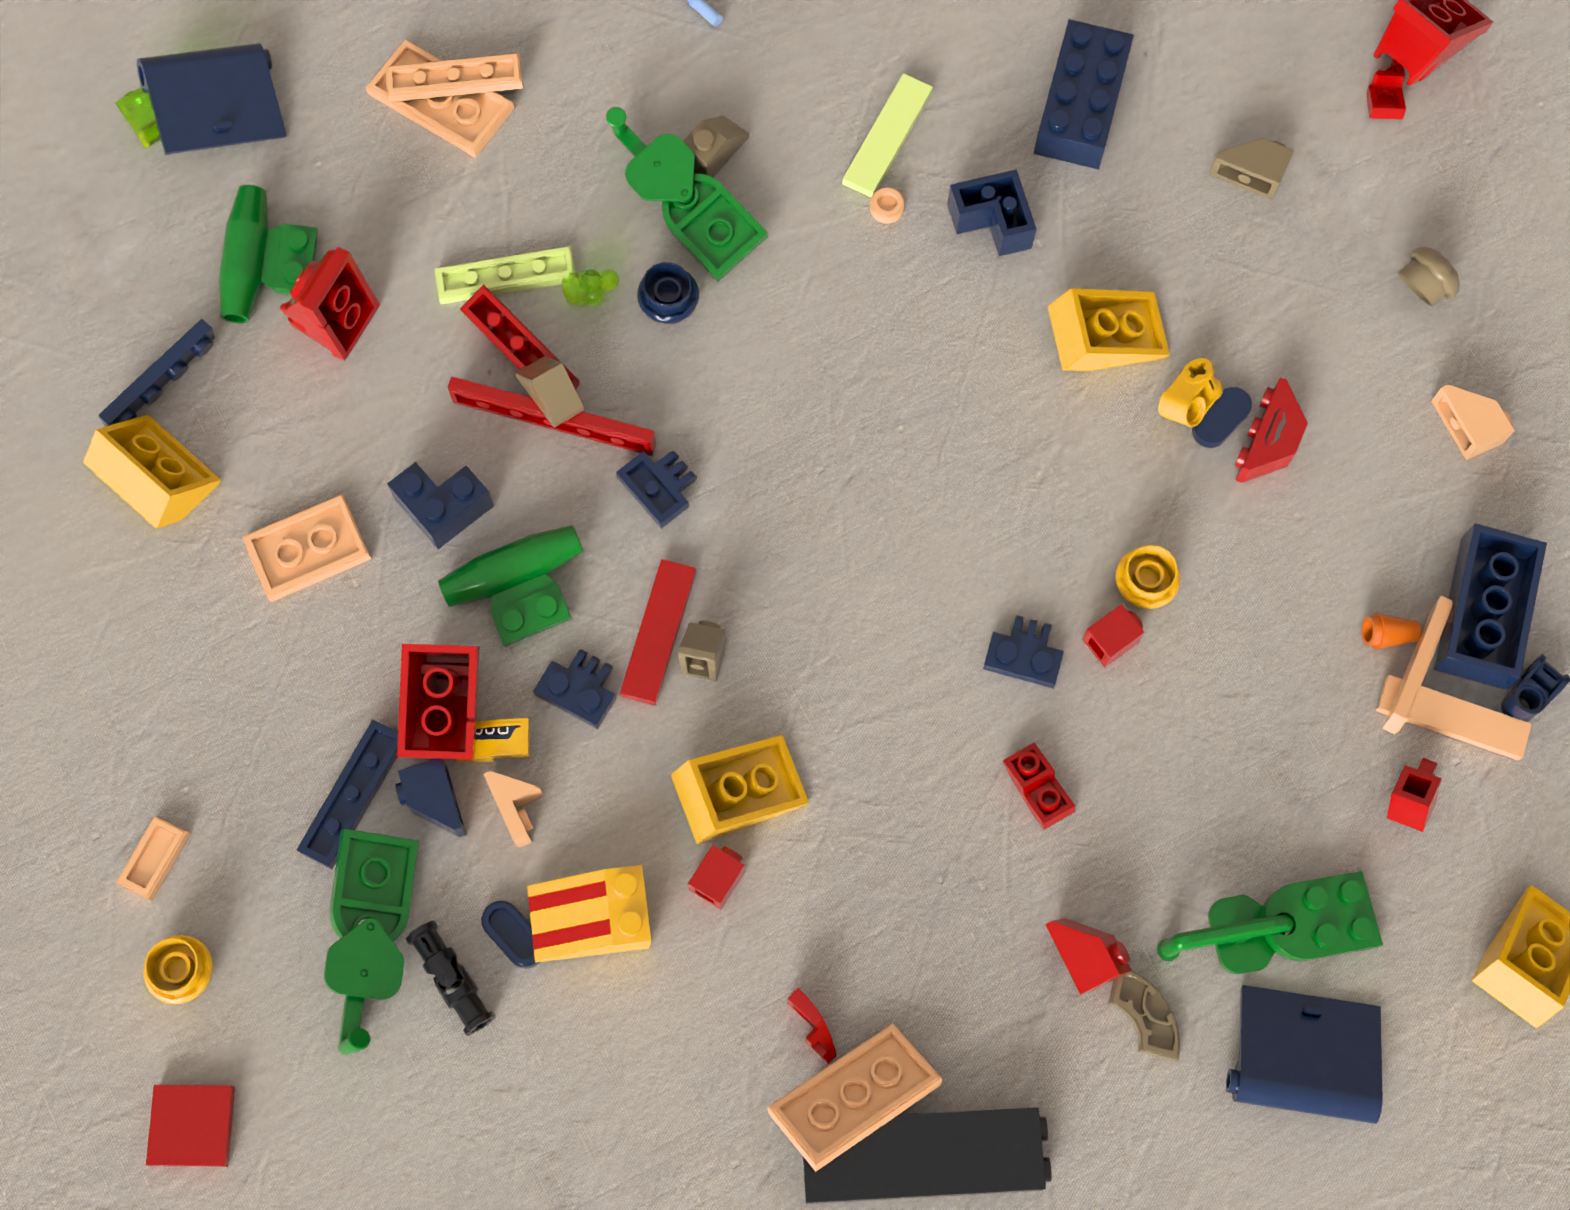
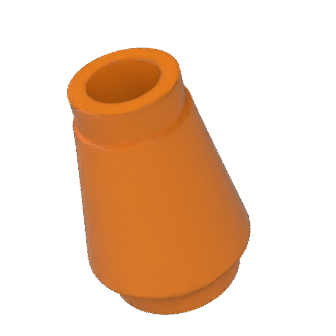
M1374 613L1363 620L1361 634L1365 645L1372 646L1374 649H1381L1418 642L1421 628L1416 620Z

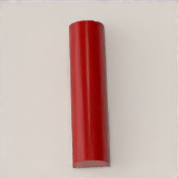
M484 284L460 308L476 327L519 370L544 356L561 362ZM564 365L576 390L579 386V379Z

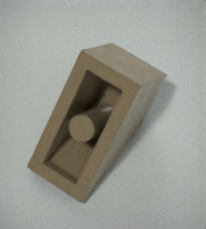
M723 115L700 121L683 140L695 156L694 174L714 177L749 138V133Z
M1260 138L1218 152L1209 175L1272 200L1294 150L1287 148L1278 141Z
M699 621V624L689 622L678 649L681 674L717 681L726 644L725 629H720V625L710 621Z

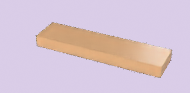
M519 53L385 67L389 102L523 89Z
M1440 596L1430 610L1382 729L1395 734L1399 732L1407 721L1452 609L1453 600Z
M1388 675L1385 678L1376 708L1377 712L1389 714L1401 684V678ZM1424 686L1420 687L1406 721L1518 761L1523 758L1532 725L1531 723Z

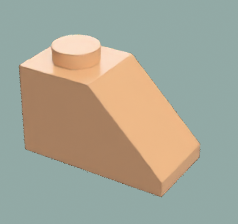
M1447 384L1441 387L1431 401L1466 460L1504 444L1515 431L1509 414L1501 409L1496 400Z

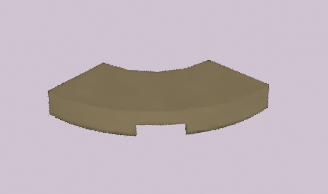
M1134 971L1113 980L1108 1005L1121 1010L1133 1022L1138 1035V1052L1177 1062L1180 1053L1179 1030L1175 1016L1159 993V990L1146 978Z

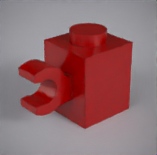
M1422 758L1418 770L1407 765L1404 766L1391 794L1387 819L1421 832L1424 831L1436 804L1442 778L1434 774L1437 762Z

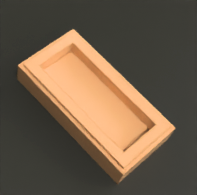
M154 816L116 883L153 901L188 840L190 833Z

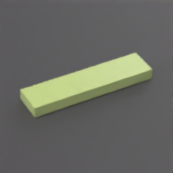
M904 73L902 74L844 175L843 185L872 197L930 98L933 90L932 86Z
M571 246L434 268L440 304L469 300L483 284L494 295L577 282Z

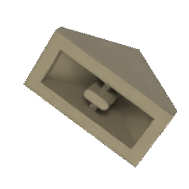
M544 356L515 373L516 378L554 428L584 411V406L562 362Z

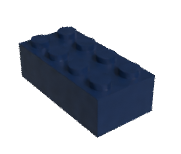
M1071 19L1068 20L1033 154L1099 170L1134 34Z
M1476 523L1463 535L1460 541L1448 598L1453 600V606L1440 636L1434 670L1504 690L1521 678L1546 551V542Z

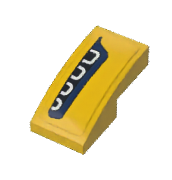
M529 718L476 722L475 759H456V762H494L495 758H530Z

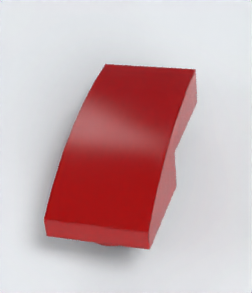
M1035 742L1003 760V764L1043 830L1075 812V804L1055 778V770Z

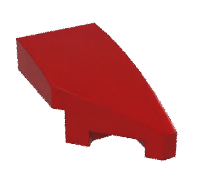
M1395 59L1389 68L1384 71L1378 70L1374 73L1372 83L1368 86L1366 96L1369 118L1399 120L1404 118L1406 105L1402 85L1405 74L1403 66Z
M797 988L787 998V1004L813 1028L806 1036L805 1042L829 1064L837 1056L830 1032L817 1008Z

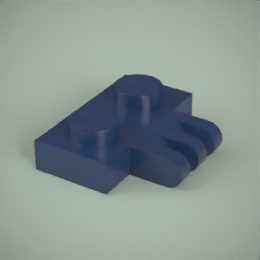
M643 451L616 472V476L662 529L689 508V502L680 492L691 485L697 479V476L690 471L679 478L688 468L684 461H680L670 468L679 458L675 451L669 452L656 463Z
M1016 615L1011 636L993 632L983 667L984 670L1054 689L1064 651L1047 646L1052 624L1044 623L1040 636L1034 634L1037 620L1030 619L1027 632L1020 630L1023 626V617Z
M582 649L578 651L568 669L551 661L533 691L535 696L599 729L616 700L614 693L603 688L613 666L605 663L597 674L595 671L600 663V659L592 656L587 666L583 667L582 665L587 658L588 652Z

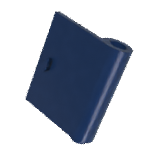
M260 43L137 59L139 82L143 92L149 94L165 155L284 138L287 136L269 71L272 69V61L268 49H263Z
M1242 985L1240 997L1239 1060L1235 1070H1228L1226 1092L1232 1093L1234 1102L1376 1124L1381 1115L1383 1101L1381 1006Z

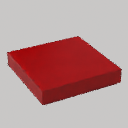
M154 1085L146 1166L228 1167L235 1086Z

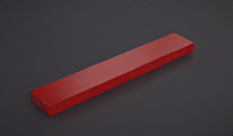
M452 376L447 387L453 403L630 451L638 453L644 451L649 456L653 455L656 447L655 431L586 412H581L554 428L530 397Z

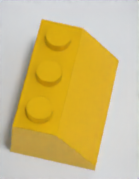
M148 414L96 429L83 461L100 479L108 484L156 529L183 520L221 481L217 475Z

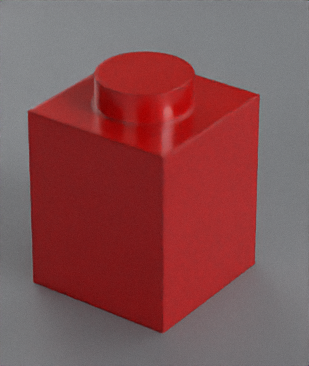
M1121 604L1087 628L1082 640L1101 664L1106 667L1137 645L1145 632L1142 630L1143 624L1139 617L1133 611H1127Z
M712 845L688 882L689 890L722 910L745 873V865L741 863L742 856L726 846H723L720 850Z

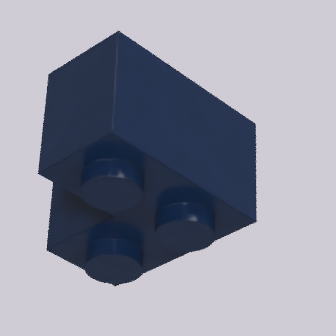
M1017 169L950 185L947 206L956 234L990 227L999 256L1032 249L1036 226Z
M414 462L387 483L397 503L437 549H440L494 507L489 491L467 466L437 487L422 468Z

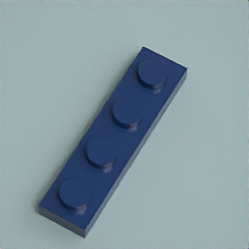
M203 319L198 321L98 415L105 426L134 419L137 417L136 412L145 403L147 405L154 403L163 392L162 387L171 379L176 381L181 378L188 370L187 364L194 357H202L214 345L213 340L215 339L212 327Z
M375 720L371 721L299 844L297 851L300 854L331 870L333 869L337 861L341 831L343 829H356L397 758V731Z

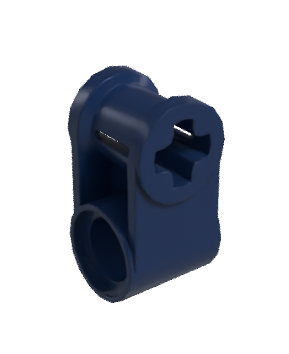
M1541 654L1525 670L1518 683L1503 699L1501 703L1502 713L1525 722L1530 721L1544 710L1570 682V676L1568 674L1563 676L1547 663V657ZM1519 698L1524 699L1530 709L1523 707L1519 702Z

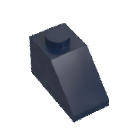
M433 759L398 770L401 782L395 784V788L401 805L407 804L413 814L458 837L467 835L448 767L443 759Z

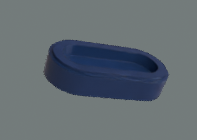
M1237 387L1224 389L1221 397L1207 411L1202 421L1197 426L1192 427V435L1195 441L1206 448L1220 446L1250 413L1252 401L1248 393Z
M496 901L488 905L481 918L482 927L487 935L515 966L528 969L538 965L540 962L535 963L531 924L514 905L507 901Z

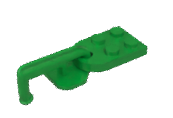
M620 107L610 108L606 114V120L614 136L635 157L628 163L625 170L628 184L645 201H663V217L670 232L710 275L719 282L769 237L768 232L718 180L708 175L694 174V153L678 136L663 134L646 146L626 125L627 117L625 111Z
M343 829L341 831L329 911L332 927L340 939L327 950L324 981L332 992L345 995L338 1050L342 1055L347 1056L357 1053L360 1050L366 1049L370 1044L371 1038L368 1031L360 1028L364 998L388 999L394 996L401 987L404 957L393 941L399 937L408 921L418 840Z
M1359 871L1285 885L1274 891L1266 899L1263 906L1247 895L1219 899L1209 909V928L1175 934L1169 939H1164L1158 944L1157 953L1162 960L1173 961L1182 951L1215 946L1220 964L1225 970L1233 974H1244L1266 968L1275 952L1289 960L1303 962L1374 949L1383 946L1363 872Z

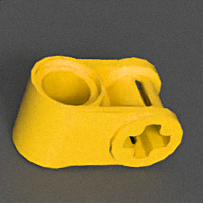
M1198 358L1185 365L1180 375L1160 397L1158 410L1162 417L1189 427H1195L1202 421L1204 415L1223 393L1221 382L1213 375L1214 366L1210 360Z

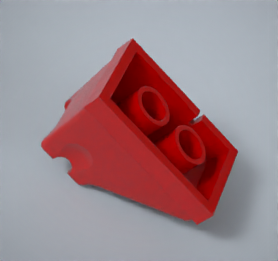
M1398 0L1392 9L1395 12L1373 56L1378 59L1383 53L1389 54L1407 69L1409 79L1406 84L1411 86L1417 81L1426 79L1432 72L1473 40L1486 33L1493 24V21L1467 0Z
M337 247L336 250H329L318 262L310 261L297 276L289 292L292 298L287 303L281 304L280 309L284 315L288 316V321L294 328L329 349L334 357L345 361L380 304L351 253Z
M402 644L397 757L475 759L480 646Z

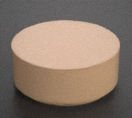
M889 187L881 188L874 192L870 200L872 216L881 223H893L900 219L904 211V198L898 190Z

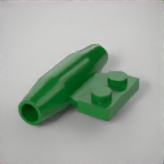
M241 185L238 188L226 223L220 264V316L223 320L236 324L249 322L261 283L275 291V293L290 294L289 292L297 276L310 261H315L317 227L282 223L280 226L268 229L266 191L255 185Z
M573 525L525 536L479 555L439 579L438 583L449 607L491 598L490 614L502 644L506 647L572 619L559 585L547 574L581 554L584 550Z

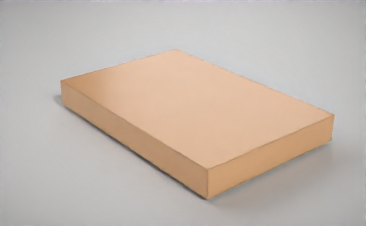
M343 494L242 536L270 602L371 559Z

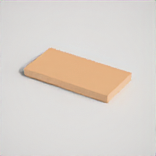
M405 39L367 85V93L476 158L515 109L514 103L495 91L389 102L386 86V66L442 61Z
M892 1023L769 1105L768 1114L811 1167L818 1171L941 1086L942 1078Z

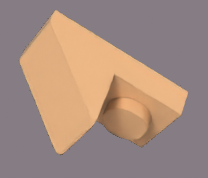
M492 771L484 773L483 775L516 846L520 848L532 842L527 831L534 829L524 808L519 811L517 809L543 797L541 789L538 786Z

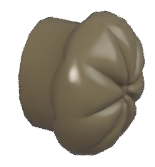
M1418 247L1412 250L1410 253L1411 261L1397 272L1403 282L1419 298L1432 307L1443 297L1452 299L1459 292L1460 282L1457 271L1439 251L1429 247Z

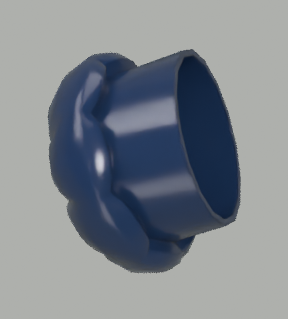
M661 262L653 265L646 271L638 286L637 300L642 311L653 321L675 324L693 313L699 301V288L692 275L681 266L671 262Z

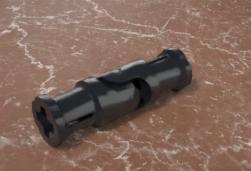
M435 920L429 921L413 930L406 937V941L409 945H414L425 962L423 968L426 973L435 975L433 978L435 987L448 1008H454L465 1026L463 1029L466 1036H470L490 1024L496 1016L493 1011H487L477 995L478 988L464 966L457 962V955L453 948H447L436 931L438 925ZM459 987L456 991H454L451 994H448L446 992L447 990H450L452 988Z

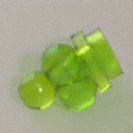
M588 269L580 272V274L577 271L569 273V276L562 279L561 282L564 296L569 306L574 304L583 306L586 303L591 306H597L604 299L603 289L606 291L615 289L619 284V277L612 270H604L599 274L594 269Z

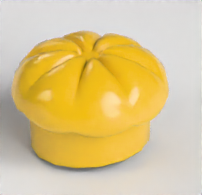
M1147 545L1129 551L1119 561L1115 574L1116 584L1122 597L1130 604L1142 609H1155L1169 603L1176 596L1181 581L1180 571L1175 558L1168 550L1155 545Z
M173 935L155 944L148 952L143 970L144 981L150 993L158 1000L169 1004L185 1003L198 997L206 989L212 977L213 961L208 948L199 939L189 935Z

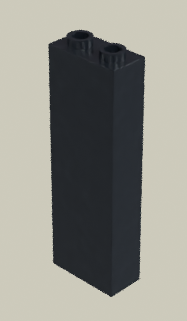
M1039 1107L897 1115L818 1171H815L803 1157L806 1204L1046 1190L1045 1182H1051L1052 1179L1050 1158L1043 1157L1042 1141L1048 1140L1046 1117L1039 1116Z

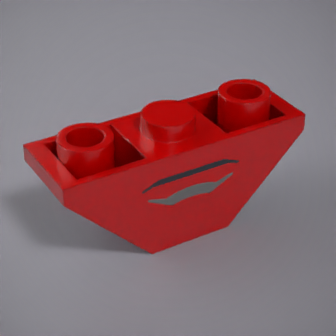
M1280 377L1274 389L1267 387L1259 406L1265 408L1261 418L1255 416L1247 433L1248 437L1253 438L1249 448L1242 447L1234 465L1240 468L1236 478L1238 482L1244 483L1288 467L1297 452L1308 422L1286 379Z

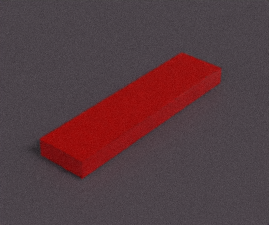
M661 559L620 690L621 697L656 706L694 582L696 568Z

